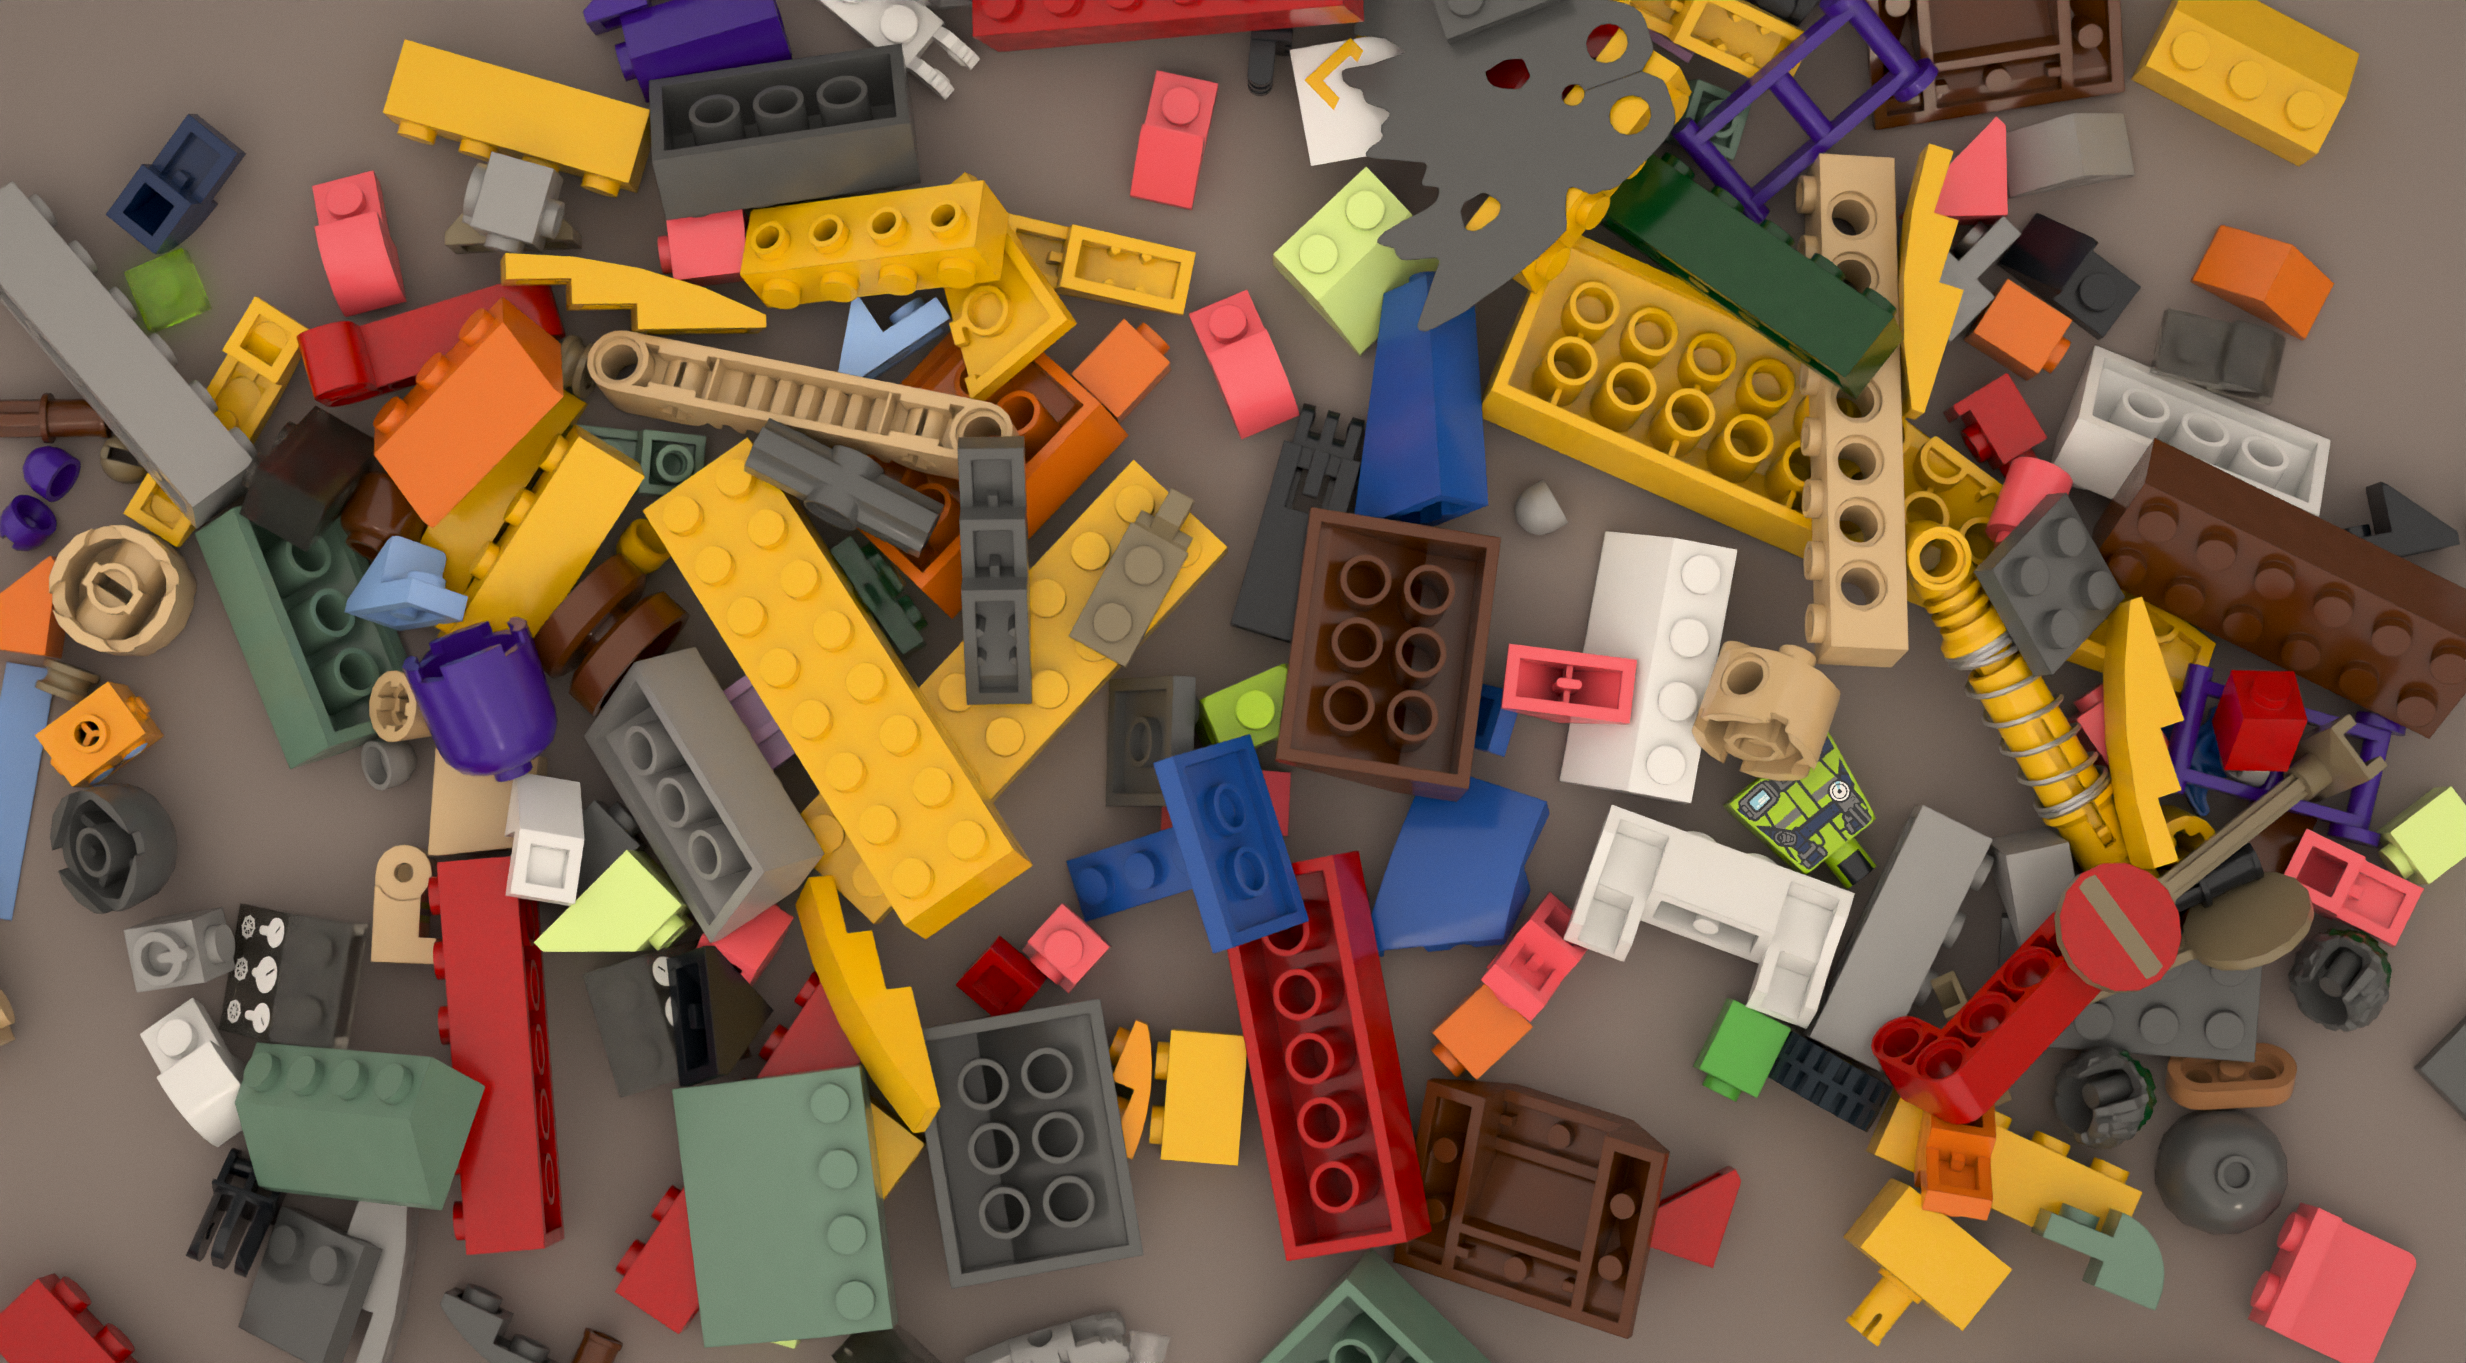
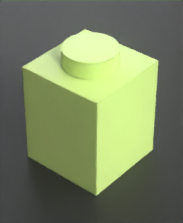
M2452 786L2433 788L2376 831V833L2381 834L2380 842L2384 846L2378 853L2389 871L2405 880L2408 878L2413 884H2430L2466 857V805Z

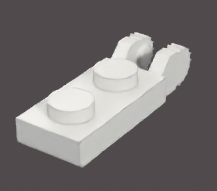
M817 0L872 47L902 43L907 72L909 71L944 100L949 97L954 88L950 84V80L942 72L932 68L920 59L933 42H936L957 64L965 66L970 70L980 60L979 56L971 48L945 28L946 25L942 19L926 6L914 0Z

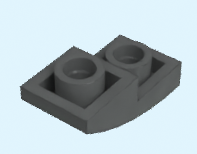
M471 1283L467 1284L465 1290L455 1287L445 1292L440 1302L443 1311L463 1338L490 1363H559L548 1358L550 1348L535 1339L521 1334H515L512 1341L504 1338L514 1313L500 1307L503 1300L501 1296Z

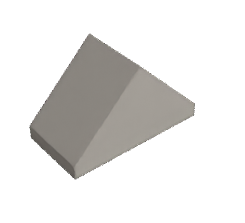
M2071 113L2006 133L2008 199L2130 178L2135 175L2123 113Z
M2047 827L1991 838L1993 841L1987 851V854L1994 857L1991 870L2019 947L2057 910L2062 892L2075 878L2069 842Z

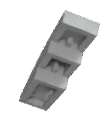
M358 1201L347 1235L369 1242L383 1250L362 1306L363 1310L369 1311L373 1315L355 1363H392L407 1312L418 1244L419 1208Z

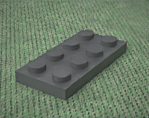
M2002 913L1998 969L2019 948L2007 913ZM2180 925V927H2181V935H2182L2183 932H2184V929H2183V925ZM2196 959L2190 960L2167 971L2160 981L2137 992L2116 993L2088 1005L2049 1047L2090 1050L2091 1047L2098 1045L2100 1047H2114L2116 1050L2124 1049L2128 1053L2255 1062L2262 966L2248 970L2221 971L2203 965Z

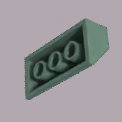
M336 481L234 507L195 533L290 769L344 753L368 741L380 738L373 729L369 716V700L372 688L378 678L387 671L397 670L404 672L402 666L407 658L397 630L344 612L348 598L370 567L368 559L353 551L345 543L348 535L341 527L340 517L346 505Z
M257 1042L252 1057L245 1067L243 1081L235 1100V1106L259 1187L267 1191L442 1210L485 1086L437 1059L428 1056Z

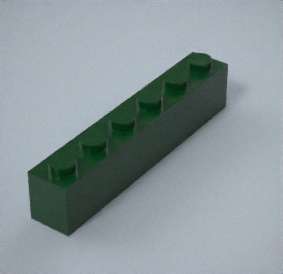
M1665 152L1659 158L1652 154L1637 175L1622 182L1611 196L1608 211L1599 223L1600 225L1855 400L1904 339L1894 317L1897 310L1885 297L1868 287L1862 293H1859L1844 283L1845 274L1833 262L1818 253H1815L1809 259L1792 248L1795 241L1781 227L1767 219H1764L1758 225L1743 215L1742 212L1745 208L1733 195L1716 185L1709 192L1694 182V172L1674 155Z

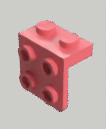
M2300 1202L2297 1211L2292 1212L2287 1217L2277 1239V1247L2280 1249L2270 1271H2265L2256 1283L2250 1300V1305L2253 1308L2248 1319L2341 1363H2373L2416 1269V1259L2411 1253L2343 1222L2342 1218Z

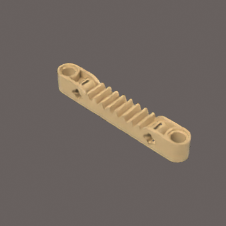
M613 331L607 333L593 344L588 353L587 368L590 377L611 404L626 413L693 426L709 423L717 429H722L723 425H727L742 434H746L747 430H752L759 434L762 427L771 418L831 449L834 445H842L857 450L866 456L867 454L874 455L886 463H890L893 460L912 470L958 480L957 448L959 437L1020 436L1010 416L1000 406L990 402L632 331ZM637 364L635 371L629 377L616 380L618 373L625 366Z

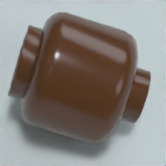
M370 471L362 475L340 517L341 527L348 535L345 541L347 546L370 561H374L387 540L392 536H401L420 543L428 528V525L422 521L388 473L382 471Z

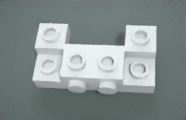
M1611 805L1603 823L1563 940L1624 962L1633 944L1640 921L1758 963L1746 1007L1807 1029L1817 1012L1830 966L1845 927L1855 893L1779 866L1772 859L1756 853L1746 854L1721 845L1704 833L1696 831L1686 832Z

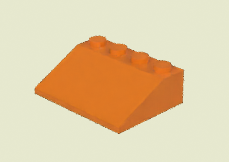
M951 331L900 385L970 398L964 379L969 377L961 348L955 346ZM1044 352L985 400L1000 406L1010 416L1019 435L1025 438L1028 540L1129 436L1094 396ZM990 435V436H988V437H1001V436H998V435ZM867 454L868 457L884 469V475L944 504L943 512L919 558L859 528L857 529L953 619L962 610L959 480L912 470L893 460L890 463H886L874 455Z

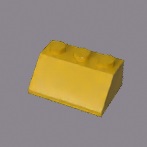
M2172 0L2131 80L2300 167L2318 154L2347 98L2360 53L2257 0Z

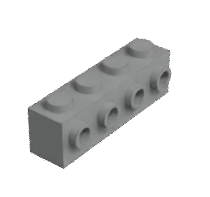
M1925 805L1913 807L1822 993L1817 1012L1802 1036L1871 1070L1880 1072L1881 1066L1871 1049L1873 1036L1888 1021L1907 1016L1913 1003L1922 1007L1933 989L1930 980L1938 976V972L1930 969L1940 947L1943 946L1950 949L1964 925L1966 915L1958 910L1969 888L1979 891L1992 868L1994 857L1987 854V851L1993 839Z

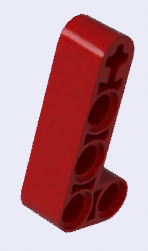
M500 283L361 326L352 321H339L306 330L297 335L296 338L314 399L327 407H341L417 385L415 381L417 374L427 360L437 352H441L445 356L460 340L458 337L459 332L468 318L480 308L489 311L502 296L559 341L566 334L551 285L501 286Z
M2056 911L2039 926L1942 1029L1912 1016L1895 1018L1878 1029L1871 1043L1873 1055L1898 1095L1904 1101L1947 1123L1955 1125L1967 1124L1979 1119L2102 991L2086 984L2068 967L2057 945L2054 920Z

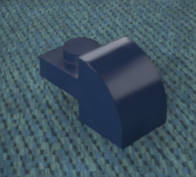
M188 114L153 163L140 166L108 210L106 216L152 253L164 254L169 252L192 235L216 208L218 203L213 200L246 153L198 114Z

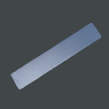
M6 662L0 696V919L12 921L43 750L42 744L35 735L47 726L52 694L34 687L37 679L41 680L47 675V668Z

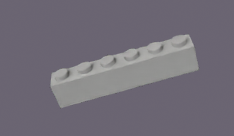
M11 181L0 189V301L196 529L258 485L254 461L259 457L257 450L238 427L235 426L228 431L214 415L218 411L217 404L200 382L193 380L188 384L175 370L174 366L178 364V361L166 342L156 333L147 337L133 320L138 315L127 297L115 286L107 291L93 275L98 269L84 247L76 240L67 244L55 231L54 227L58 225L57 220L45 202L37 194L27 198L17 185Z

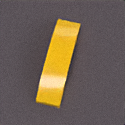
M257 296L252 300L222 351L227 353V356L206 389L218 407V411L214 415L228 431L235 426L238 427L253 445L277 406L302 356L296 336L309 330L306 326ZM149 473L145 476L123 513L175 547H181L196 529Z
M563 390L564 396L492 470L433 529L428 526L420 543L443 551L446 554V564L442 576L447 581L445 589L464 595L475 578L469 574V569L476 555L488 540L494 544L498 542L509 524L503 520V517L511 501L522 487L530 490L542 471V468L538 467V463L544 450L556 434L559 433L566 438L571 430V426L577 423L586 409L587 403Z

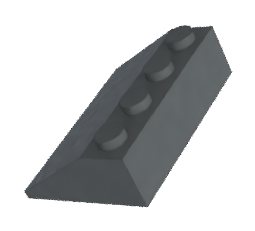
M1100 998L923 1027L924 1041L941 1106L925 1131L951 1289L1143 1256Z

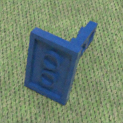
M1250 734L1153 763L1173 827L1066 861L1085 922L1193 889L1213 953L1234 948L1309 921Z

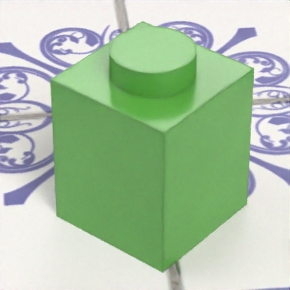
M1727 998L1693 1067L1707 1073L1702 1085L1734 1102H1737L1741 1092L1757 1098L1791 1028L1756 1010L1746 1007V1005L1734 999Z

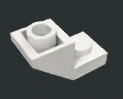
M526 773L521 777L513 779L505 837H511L514 840L505 896L571 906L575 904L584 846L580 782Z

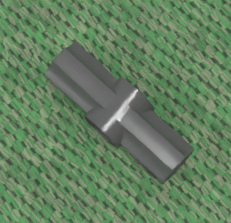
M771 418L762 427L744 465L745 472L803 500L804 506L809 512L826 523L848 531H853L857 527L919 558L926 547L944 509V504L884 475V469L865 454L842 445H834L831 449Z

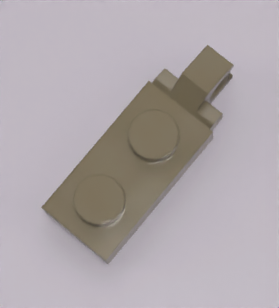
M1171 488L1155 517L1141 510L1135 523H1130L1070 632V638L1127 668L1188 557L1186 551L1193 537L1180 531L1195 504L1194 499Z

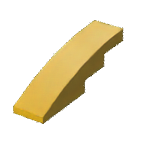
M1612 0L1635 7L1643 15L1649 29L1668 37L1673 43L1748 78H1751L1805 32L1745 0ZM1801 61L1789 71L1792 77H1794Z
M1930 143L1921 151L1918 157L1903 216L1898 252L1899 328L1904 338L1900 343L1902 416L1913 420L1925 413L1964 291L1939 282L1959 220L1934 213L1954 151Z
M1008 213V224L1057 294L1179 316L1184 314L1196 252L1074 224L1066 227Z
M505 253L500 260L501 286L566 285V311L630 310L632 332L647 335L758 334L766 328V314L707 288L642 268L573 256Z
M2139 597L2118 605L2108 615L2103 669L2105 744L2115 809L2130 864L2143 870H2149L2178 861L2158 798L2181 791L2161 728L2184 721L2143 597Z
M834 876L808 877L795 907L813 966L838 1023L873 1082L912 1133L925 1132L941 1106L912 987L886 989L872 930L847 933Z

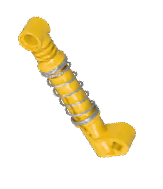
M1916 520L1906 524L1907 580H1909L1919 599L1925 600L1923 605L1929 614H1933L1931 618L1936 627H1941L1939 632L1943 640L1940 649L1949 667L1961 671L1972 670L1967 678L1964 692L1967 697L1981 700L1985 707L1981 718L1983 724L1998 729L2002 735L1999 744L2001 754L2017 760L2019 767L2016 779L2020 784L2033 787L2036 792L2033 807L2038 816L2043 819L2046 826L2057 828L2063 839L2069 842L2070 851L2083 872L2102 863L2130 864L2115 809L2110 772H2108L2106 766L2093 764L2098 758V752L2091 751L2086 753L2076 736L2081 729V724L2077 722L2069 724L2058 706L2063 701L2064 695L2059 693L2052 695L2042 677L2032 674L1974 573L1976 566L1972 561V552L1968 541L1959 531L1931 520ZM1938 539L1943 548L1940 563L1934 569L1924 571L1920 564L1922 548L1929 541ZM1970 684L1972 685V687H1973V689L1975 690L1976 694H1974V693L1971 692V690H1970ZM1987 714L1990 715L1994 723L1989 722ZM2005 742L2008 745L2011 752L2006 750L2004 746ZM2022 771L2024 772L2028 781L2024 780L2023 776L2021 775ZM2162 805L2161 809L2174 848L2177 845L2174 835L2178 831L2183 832L2177 837V843L2180 846L2176 851L2178 861L2163 865V868L2158 871L2155 868L2145 871L2158 879L2212 836L2215 830L2207 821L2174 805Z

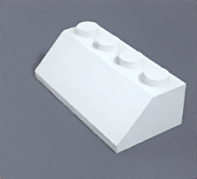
M2094 345L2058 432L2051 460L2052 464L2060 467L2070 475L2073 480L2072 487L2083 490L2087 489L2113 499L2153 439L2157 438L2319 517L2331 440Z
M1605 531L1582 653L1637 660L1630 724L1569 723L1559 776L1560 782L1683 805L1692 802L1701 746L1697 744L1692 728L1718 659L1737 549L1672 537Z

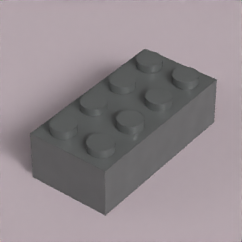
M902 43L649 80L652 163L666 220L686 217L698 218L713 213L747 208H766L774 204L815 198L828 199L836 195L876 189L889 190L899 186L921 183L913 103Z

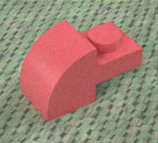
M374 170L312 186L319 223L318 226H314L318 247L328 281L343 315L349 317L407 302L398 252L390 237L381 184Z
M1248 290L1189 313L1192 326L1214 373L1218 388L1241 440L1300 415L1280 359L1267 329L1264 328Z
M2306 829L2284 875L2296 878L2308 890L2315 913L2331 921L2335 919L2359 932L2363 931L2369 934L2372 938L2392 948L2395 947L2424 888L2366 861L2365 856Z
M1551 892L1546 895L1507 940L1506 944L1503 945L1486 967L1488 970L1481 978V981L1493 990L1495 996L1502 1004L1518 1011L1529 1022L1545 1007L1565 976L1576 966L1588 950L1563 940L1572 910Z

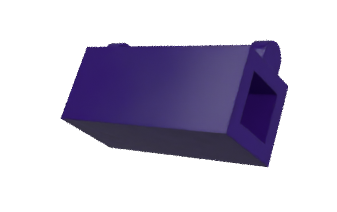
M776 0L668 1L621 15L620 20L625 42L615 44L617 58L626 82L634 79L638 80L646 103L650 102L649 80L792 59L791 47Z

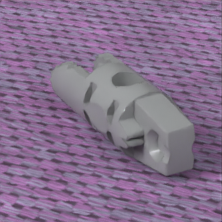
M1108 1311L1009 1338L965 1357L964 1363L1129 1362L1128 1359L1131 1358V1349L1126 1337H1123V1334L1126 1333L1124 1317L1121 1316V1313H1116V1311Z

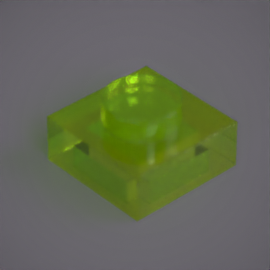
M182 247L124 272L147 330L152 333L212 309L190 254Z

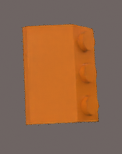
M503 296L489 311L480 308L474 312L461 328L458 335L460 340L445 356L441 352H437L430 357L417 374L415 380L417 385L403 399H400L398 396L391 398L381 408L373 421V426L375 427L374 456L422 521L432 529L564 396L561 343Z

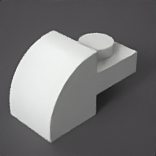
M191 998L146 1029L140 1036L161 1072L156 1078L170 1100L188 1123L205 1140L219 1147L242 1131L235 1100L243 1081L245 1065L240 1059L230 1053L204 1005Z

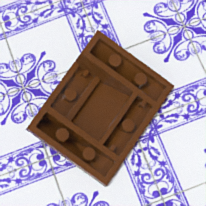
M1865 0L1915 62L1922 58H1930L1938 68V74L1933 82L1914 98L1906 102H1898L1892 95L1873 111L1872 122L1875 130L2125 92L2120 0ZM1867 44L1870 87H1872L1889 70Z
M1442 1078L1427 1080L1415 1146L1432 1232L1411 1241L1396 1244L1393 1262L1625 1339L1632 1337L1670 1151L1632 1119L1522 1085Z

